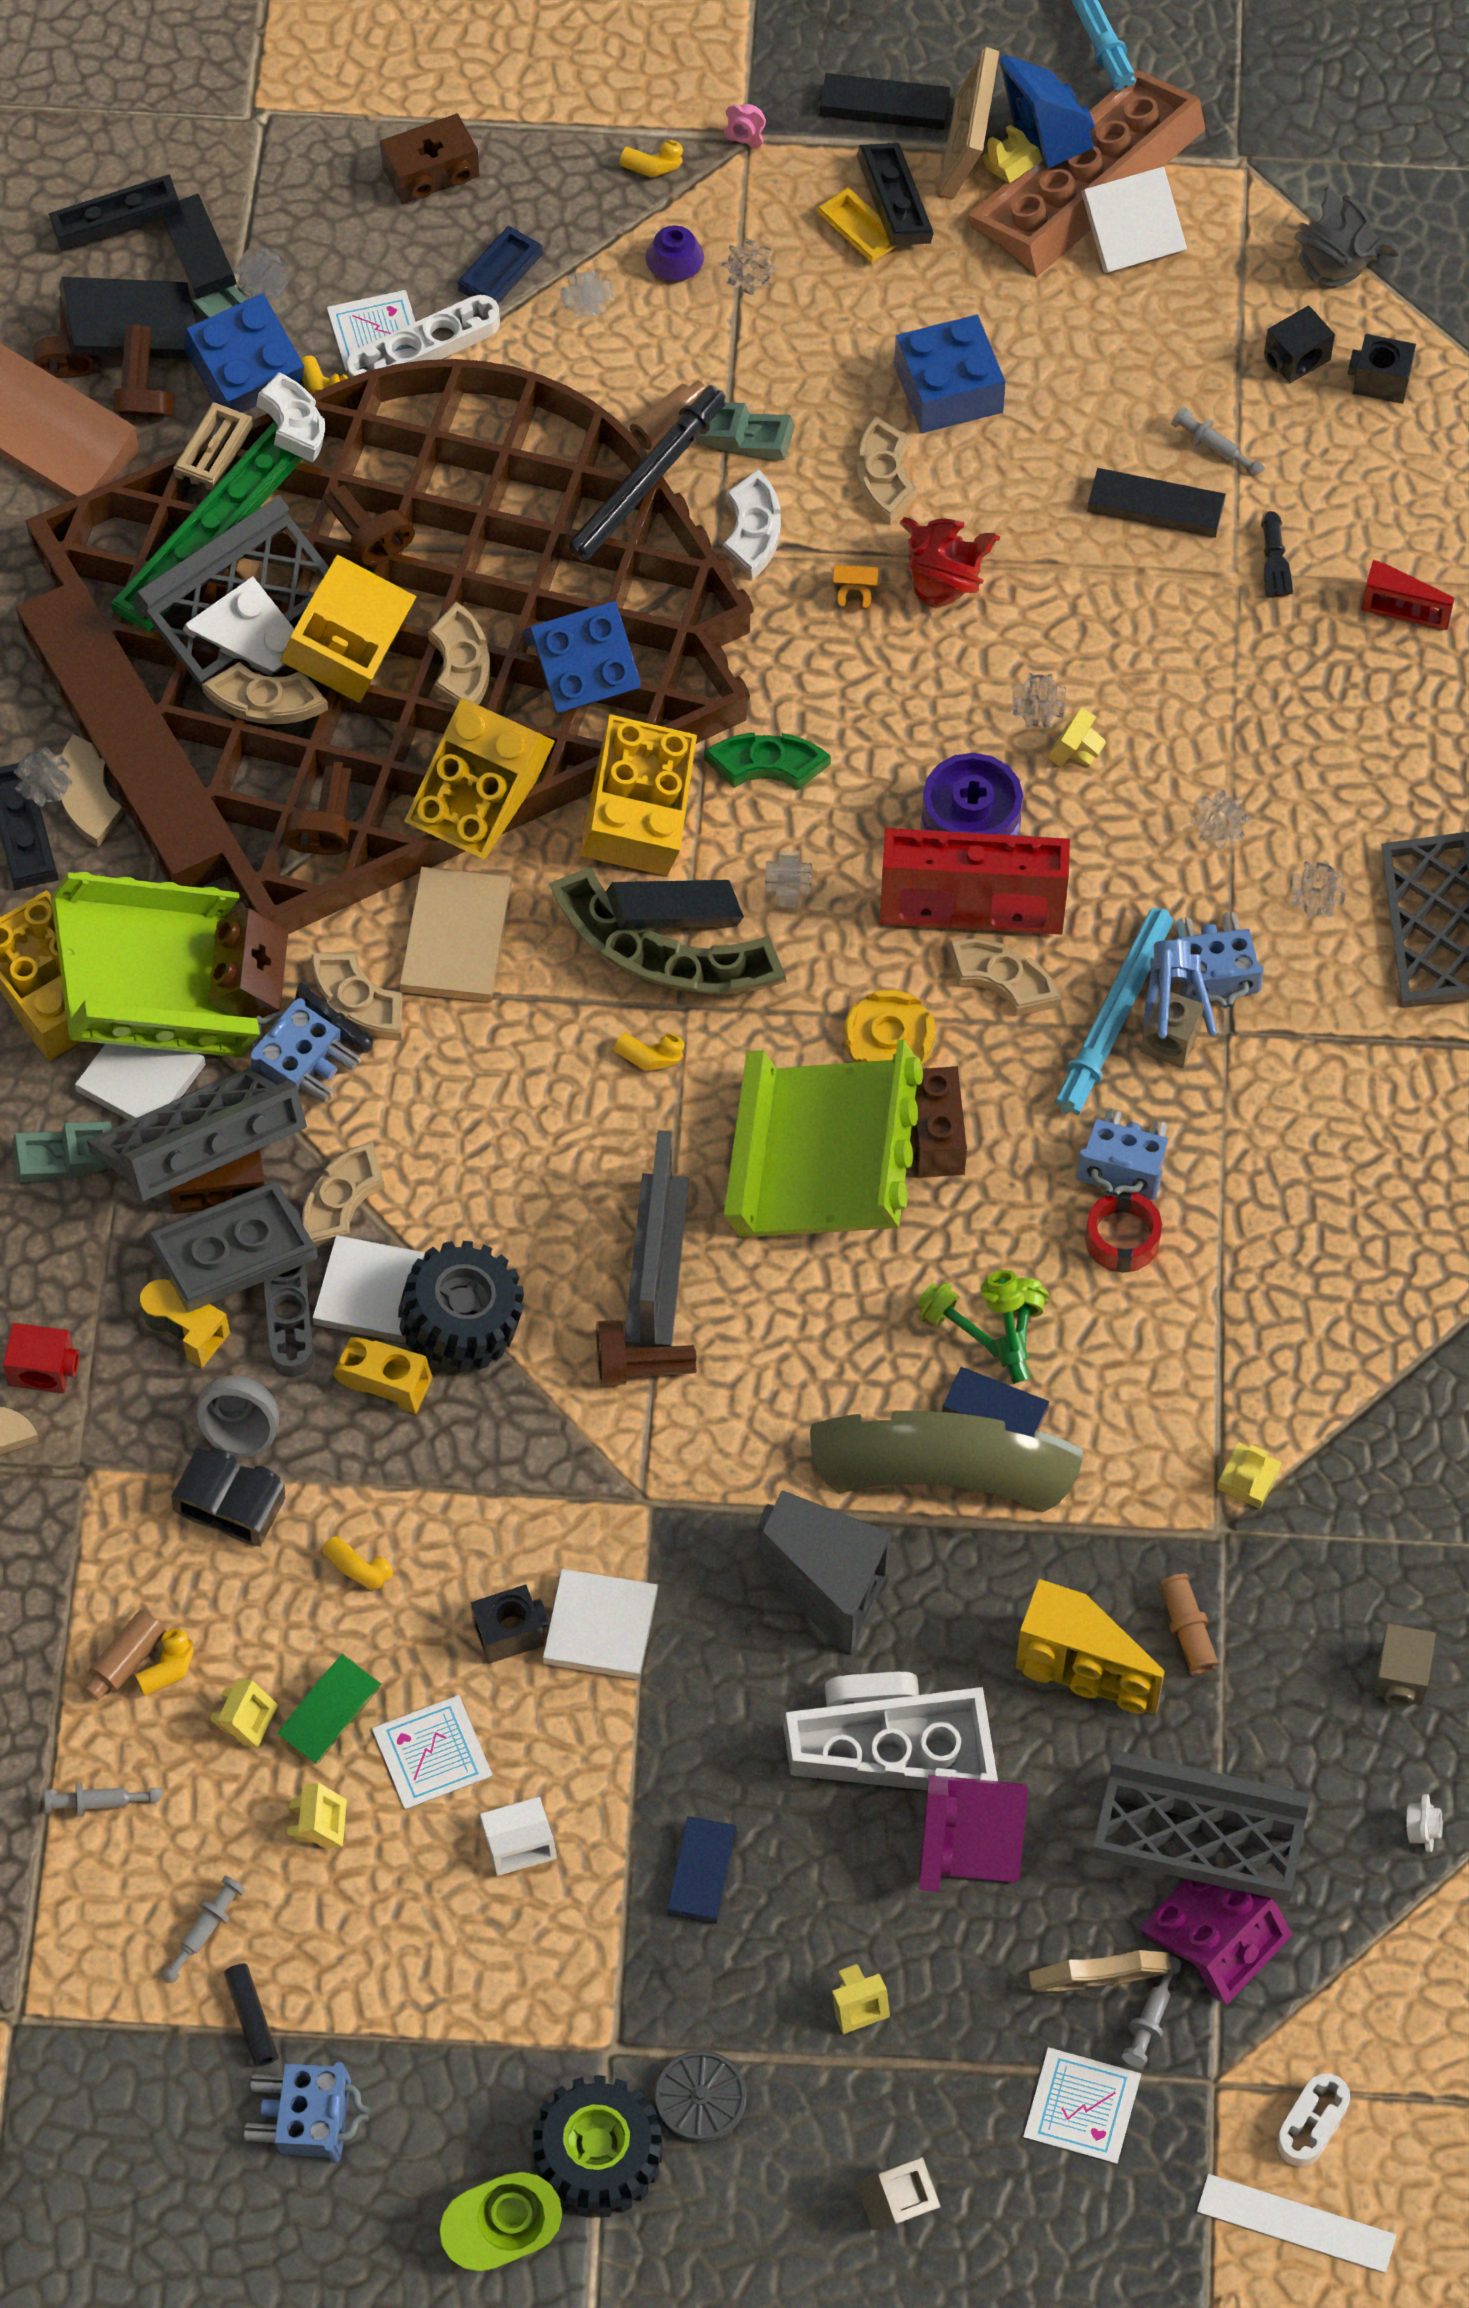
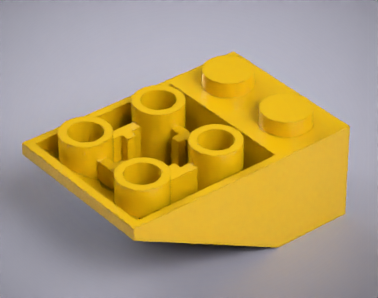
M337 554L294 629L280 662L360 703L417 596Z
M461 697L404 822L485 860L536 783L555 741Z
M609 714L587 809L580 856L668 876L681 848L697 735Z
M46 890L0 917V991L24 1030L46 1059L50 1061L82 1041L69 1040L51 895Z
M1041 1579L1038 1580L1020 1629L1015 1669L1023 1671L1025 1676L1037 1682L1048 1683L1054 1681L1069 1686L1074 1693L1085 1698H1096L1099 1696L1117 1702L1120 1708L1130 1713L1143 1714L1147 1712L1156 1715L1165 1671L1086 1594Z

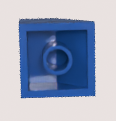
M1008 55L999 58L1013 124L1024 133L1030 143L1039 148L1043 163L1047 168L1094 148L1090 130L1095 128L1093 118L1085 105L1080 107L1077 104L1073 90L1068 83L1062 85L1051 70Z

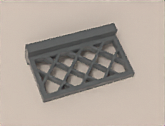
M280 495L137 592L132 606L142 619L145 617L149 619L199 686L237 659L226 654L223 656V653L220 652L221 647L218 646L216 661L202 670L191 655L193 641L213 643L197 635L193 638L187 635L184 630L170 628L161 616L163 612L172 606L190 609V620L197 616V611L203 612L212 605L199 602L200 588L204 584L210 582L226 585V596L232 591L233 587H238L247 581L234 578L236 563L245 558L262 561L258 583L266 593L289 597L287 612L283 615L291 623L304 613L314 595V592L296 589L299 568L316 571L322 580L329 569L289 516L290 508ZM285 530L296 545L294 558L269 554L271 539ZM264 544L263 553L254 551ZM301 552L308 561L300 560ZM268 563L293 567L290 588L265 584ZM229 568L228 577L219 575ZM193 593V601L184 600L185 597ZM295 598L303 599L301 603L294 607ZM180 639L187 640L186 647L183 645Z
M1469 832L1381 843L1403 1008L1469 999V984L1464 985L1453 978L1466 962L1469 963V945L1464 949L1448 938L1461 922L1469 927V899L1460 909L1443 899L1455 883L1469 891V879L1462 876L1467 870L1469 875ZM1465 847L1466 857L1455 870L1437 859L1446 849ZM1412 854L1422 862L1407 876L1393 867L1392 857ZM1429 867L1447 877L1434 893L1417 882ZM1395 880L1402 883L1397 890ZM1410 889L1427 900L1415 915H1412L1398 905V902ZM1435 906L1453 917L1440 932L1422 921ZM1400 919H1402V920H1404L1405 922H1407V924L1403 927V929H1402V927H1401V920H1400ZM1415 928L1433 939L1420 955L1404 946V941ZM1441 945L1459 956L1445 972L1427 961ZM1406 958L1413 962L1408 968L1406 965ZM1420 968L1438 979L1428 990L1410 992L1409 981Z
M248 1068L86 1141L90 1153L131 1181L134 1195L141 1201H145L305 1129L307 1124L296 1085L289 1081L275 1085Z
M658 1130L653 1174L642 1173L624 1337L625 1349L673 1346L689 1177L673 1176L672 1131Z
M1115 1750L1091 1857L1290 1902L1311 1794ZM1115 1801L1142 1806V1808L1126 1814ZM1164 1812L1191 1817V1819L1175 1825ZM1152 1818L1163 1831L1146 1837L1136 1824ZM1214 1823L1241 1830L1224 1836ZM1202 1829L1212 1842L1196 1848L1185 1835ZM1124 1830L1134 1841L1133 1844L1125 1847L1105 1842V1839L1109 1835ZM1263 1834L1290 1841L1274 1847ZM1251 1840L1262 1853L1246 1860L1234 1846ZM1173 1841L1184 1854L1176 1858L1165 1856L1160 1853L1157 1847ZM1222 1852L1233 1866L1226 1869L1214 1867L1206 1858ZM1271 1863L1284 1877L1283 1882L1262 1878L1256 1869Z

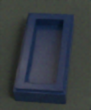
M508 225L457 281L458 291L469 297L486 295L493 298L499 304L543 255V245Z
M960 1367L942 1406V1412L1002 1420L1005 1422V1430L1032 1437L1034 1432L1039 1430L1049 1409V1401Z
M687 1816L667 1915L717 1924L736 1835V1825Z

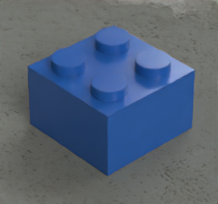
M264 293L186 328L184 349L214 403L241 413L256 406L258 393L278 373L286 375L301 385L304 365Z
M978 314L895 336L894 367L921 434L1003 413L1006 381Z

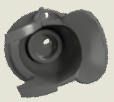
M1329 187L1324 189L1325 197L1321 204V219L1318 222L1310 220L1308 225L1302 222L1299 223V231L1295 233L1294 237L1296 241L1302 244L1299 259L1306 271L1305 274L1313 282H1320L1328 286H1341L1351 282L1361 274L1362 269L1371 260L1377 259V255L1398 257L1400 249L1391 239L1378 237L1369 227L1371 222L1367 213L1355 200L1348 195H1344L1342 202L1339 196Z

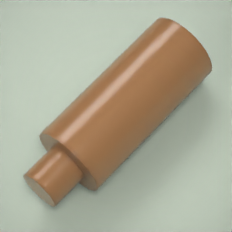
M699 380L690 387L686 384L679 385L630 425L631 434L643 448L647 450L652 449L680 417V409L685 405H691L706 386Z
M139 1610L90 1667L89 1672L92 1675V1679L83 1688L86 1694L92 1699L99 1701L107 1690L117 1692L161 1640L166 1632L163 1625L149 1613Z

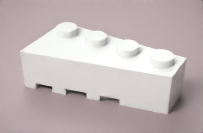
M983 1687L792 1711L785 1714L783 1728L790 1775L919 1790H927L928 1775L998 1781Z

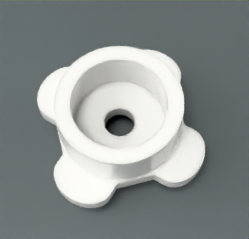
M1423 1794L1421 1803H1409L1407 1835L1410 1843H1425L1426 1852H1432L1434 1846L1433 1838H1441L1442 1812L1440 1808H1434V1805H1431L1429 1794Z

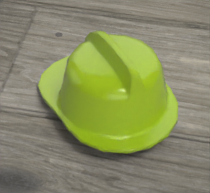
M517 2172L492 2179L466 2190L451 2201L442 2215L439 2228L442 2247L452 2261L464 2269L475 2271L494 2269L534 2253L549 2244L559 2231L562 2219L560 2198L550 2183L535 2174Z

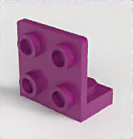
M928 1775L919 1868V1890L939 1892L941 1875L1017 1882L1020 1878L1028 1797L1027 1785L1023 1783Z
M1185 1879L1140 1926L1144 1937L1196 1965L1212 1997L1225 2005L1240 1992L1292 1937V1933L1274 1898Z

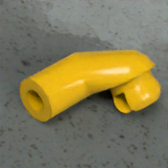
M667 140L661 144L660 152L649 155L627 146L621 154L619 165L647 177H657L679 168L683 162L681 157L683 147L676 141Z
M314 356L300 358L304 365L302 382L310 394L348 379L344 374L339 378L337 373L333 374L330 378L324 377Z
M624 1032L617 1039L613 1051L640 1069L649 1072L676 1066L683 1058L684 1042L678 1035L669 1033L660 1038L658 1044L647 1046Z
M338 1536L328 1539L323 1546V1555L341 1573L370 1590L383 1588V1583L390 1580L393 1576V1569L385 1558L376 1556L368 1564Z
M173 1628L166 1631L161 1638L164 1648L159 1663L134 1674L143 1696L174 1684L185 1677L194 1650L193 1643L184 1630Z

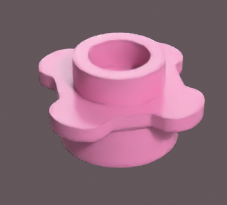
M751 104L730 105L726 110L728 125L724 128L725 137L733 142L747 143L752 148L760 147L764 141L761 132L766 124L762 111Z

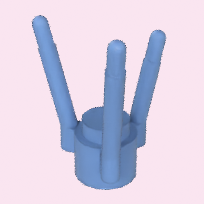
M1162 940L1155 942L1154 957L1150 958L1151 975L1145 1004L1143 1027L1158 996L1160 984L1158 1037L1161 1039L1166 1038L1171 982L1186 981L1187 972H1190L1198 1001L1204 1004L1203 1019L1205 1020L1208 1034L1215 1036L1217 1029L1201 973V956L1191 954V943L1189 941Z

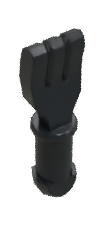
M1267 511L1261 519V527L1263 528L1265 539L1264 555L1269 557L1264 566V587L1267 596L1293 594L1290 566L1283 557L1286 550L1282 543V520L1275 511Z
M304 983L298 984L295 1000L302 998L305 1001L306 1007L339 1028L340 1038L351 1045L355 1052L368 1053L372 1050L373 1039L367 1032H362L345 1019L343 1013H337L327 1002L316 996Z

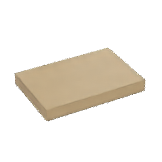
M988 47L982 49L955 95L939 187L940 195L954 199L983 152L1000 51Z
M421 867L400 980V991L402 993L492 1003L512 887L511 877Z

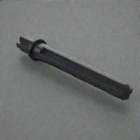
M714 385L707 386L691 405H685L680 409V417L570 540L569 551L573 556H576L581 561L589 560L698 435H704L710 430L709 423L726 403V395L722 390H718Z

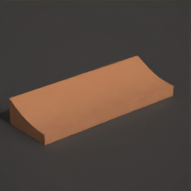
M1137 69L1134 72L1136 82L1132 87L1125 85L1121 91L1114 89L1090 110L1095 128L1090 130L1093 149L1050 168H1047L1042 161L1011 183L1006 182L968 215L971 228L999 244L1038 277L1091 230L1081 193L1082 190L1163 167L1205 131L1199 97Z
M0 343V458L69 501L109 484L139 452L135 426Z

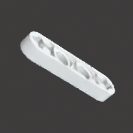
M472 296L366 344L349 355L347 359L348 378L367 372L365 369H360L362 365H366L368 369H378L400 363L438 360L494 335L500 328L499 306L489 296ZM479 313L482 317L488 316V319L482 321L480 317H473V315ZM439 328H448L455 333L453 337L445 341L436 340L431 336L433 331ZM402 345H409L417 350L413 356L408 358H400L393 353L397 347ZM382 355H385V356H386V360H385V358L381 360V356H382Z

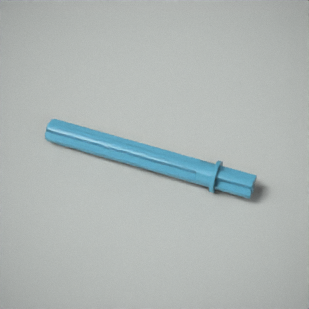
M1071 0L1096 51L1095 60L1097 64L1105 68L1116 90L1121 91L1125 85L1132 87L1136 80L1134 78L1135 73L1126 57L1128 49L1123 41L1118 40L1099 1Z
M1158 908L1149 910L1076 1059L1069 1061L1066 1067L1068 1075L1055 1100V1103L1061 1106L1059 1110L1063 1113L1068 1114L1072 1112L1079 1115L1092 1087L1101 1082L1103 1077L1101 1069L1151 969L1150 958L1154 957V943L1165 940L1173 925L1174 920L1169 915L1168 910L1164 908L1161 910Z

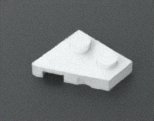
M252 576L187 622L183 630L193 638L197 635L221 647L220 652L234 659H243L252 668L271 677L286 666V664L280 662V659L294 628Z

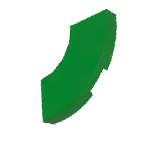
M754 732L744 733L722 740L704 751V760L734 788L749 780L769 778L784 781L799 790L831 765V756L823 749L803 738L782 733V736H755Z

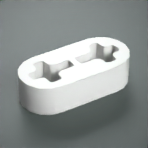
M909 1672L844 1675L832 1678L824 1685L826 1707L919 1695L918 1678L915 1674Z
M1329 2073L1313 2077L1307 2083L1282 2124L1277 2139V2150L1281 2158L1288 2164L1295 2167H1307L1314 2164L1323 2153L1344 2118L1350 2102V2090L1346 2082L1339 2076ZM1329 2089L1335 2093L1334 2102L1338 2107L1329 2104L1320 2117L1313 2113L1319 2099L1314 2092L1323 2095ZM1306 2124L1314 2128L1309 2139V2144L1313 2149L1304 2146L1300 2152L1292 2148L1293 2138L1289 2134L1299 2136Z

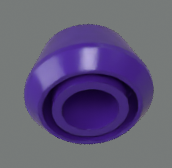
M673 225L661 229L655 235L646 251V263L650 271L657 277L667 281L676 282L691 278L701 269L704 262V252L700 243L690 230L682 226Z

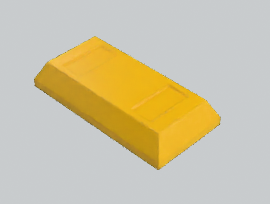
M849 187L816 208V212L872 264L897 247L890 246L879 215Z

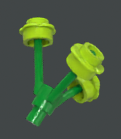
M999 1270L990 1274L987 1280L982 1283L980 1287L982 1291L981 1297L986 1301L988 1309L993 1312L1002 1313L1006 1336L995 1340L954 1310L960 1296L951 1290L952 1285L950 1283H944L940 1287L932 1283L924 1291L917 1302V1306L922 1309L920 1315L922 1322L929 1320L935 1326H939L946 1318L950 1319L985 1346L994 1357L999 1356L1002 1367L1007 1366L1013 1384L1031 1378L1025 1362L1026 1359H1029L1026 1350V1331L1028 1318L1042 1315L1044 1305L1048 1303L1049 1293L1042 1288L1041 1282L1032 1278H1018L1010 1270ZM1013 1314L1018 1316L1016 1328Z

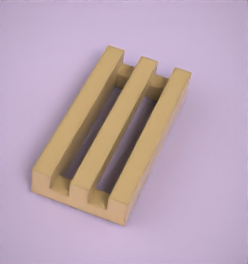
M213 402L175 464V477L183 480L187 476L190 478V483L198 486L200 482L206 484V489L212 491L223 478L253 427L252 416ZM219 418H225L219 430L209 442L208 448L196 467L192 466ZM237 422L238 424L236 425L235 429L233 430L232 434L230 435L229 439L224 445L222 451L220 452L219 456L217 457L216 461L214 462L213 466L208 472L207 470L209 469L210 465L212 464L213 460L215 459L216 455L218 454L219 450L221 449L222 445L224 444L225 440L227 439L228 435L230 434L231 430Z

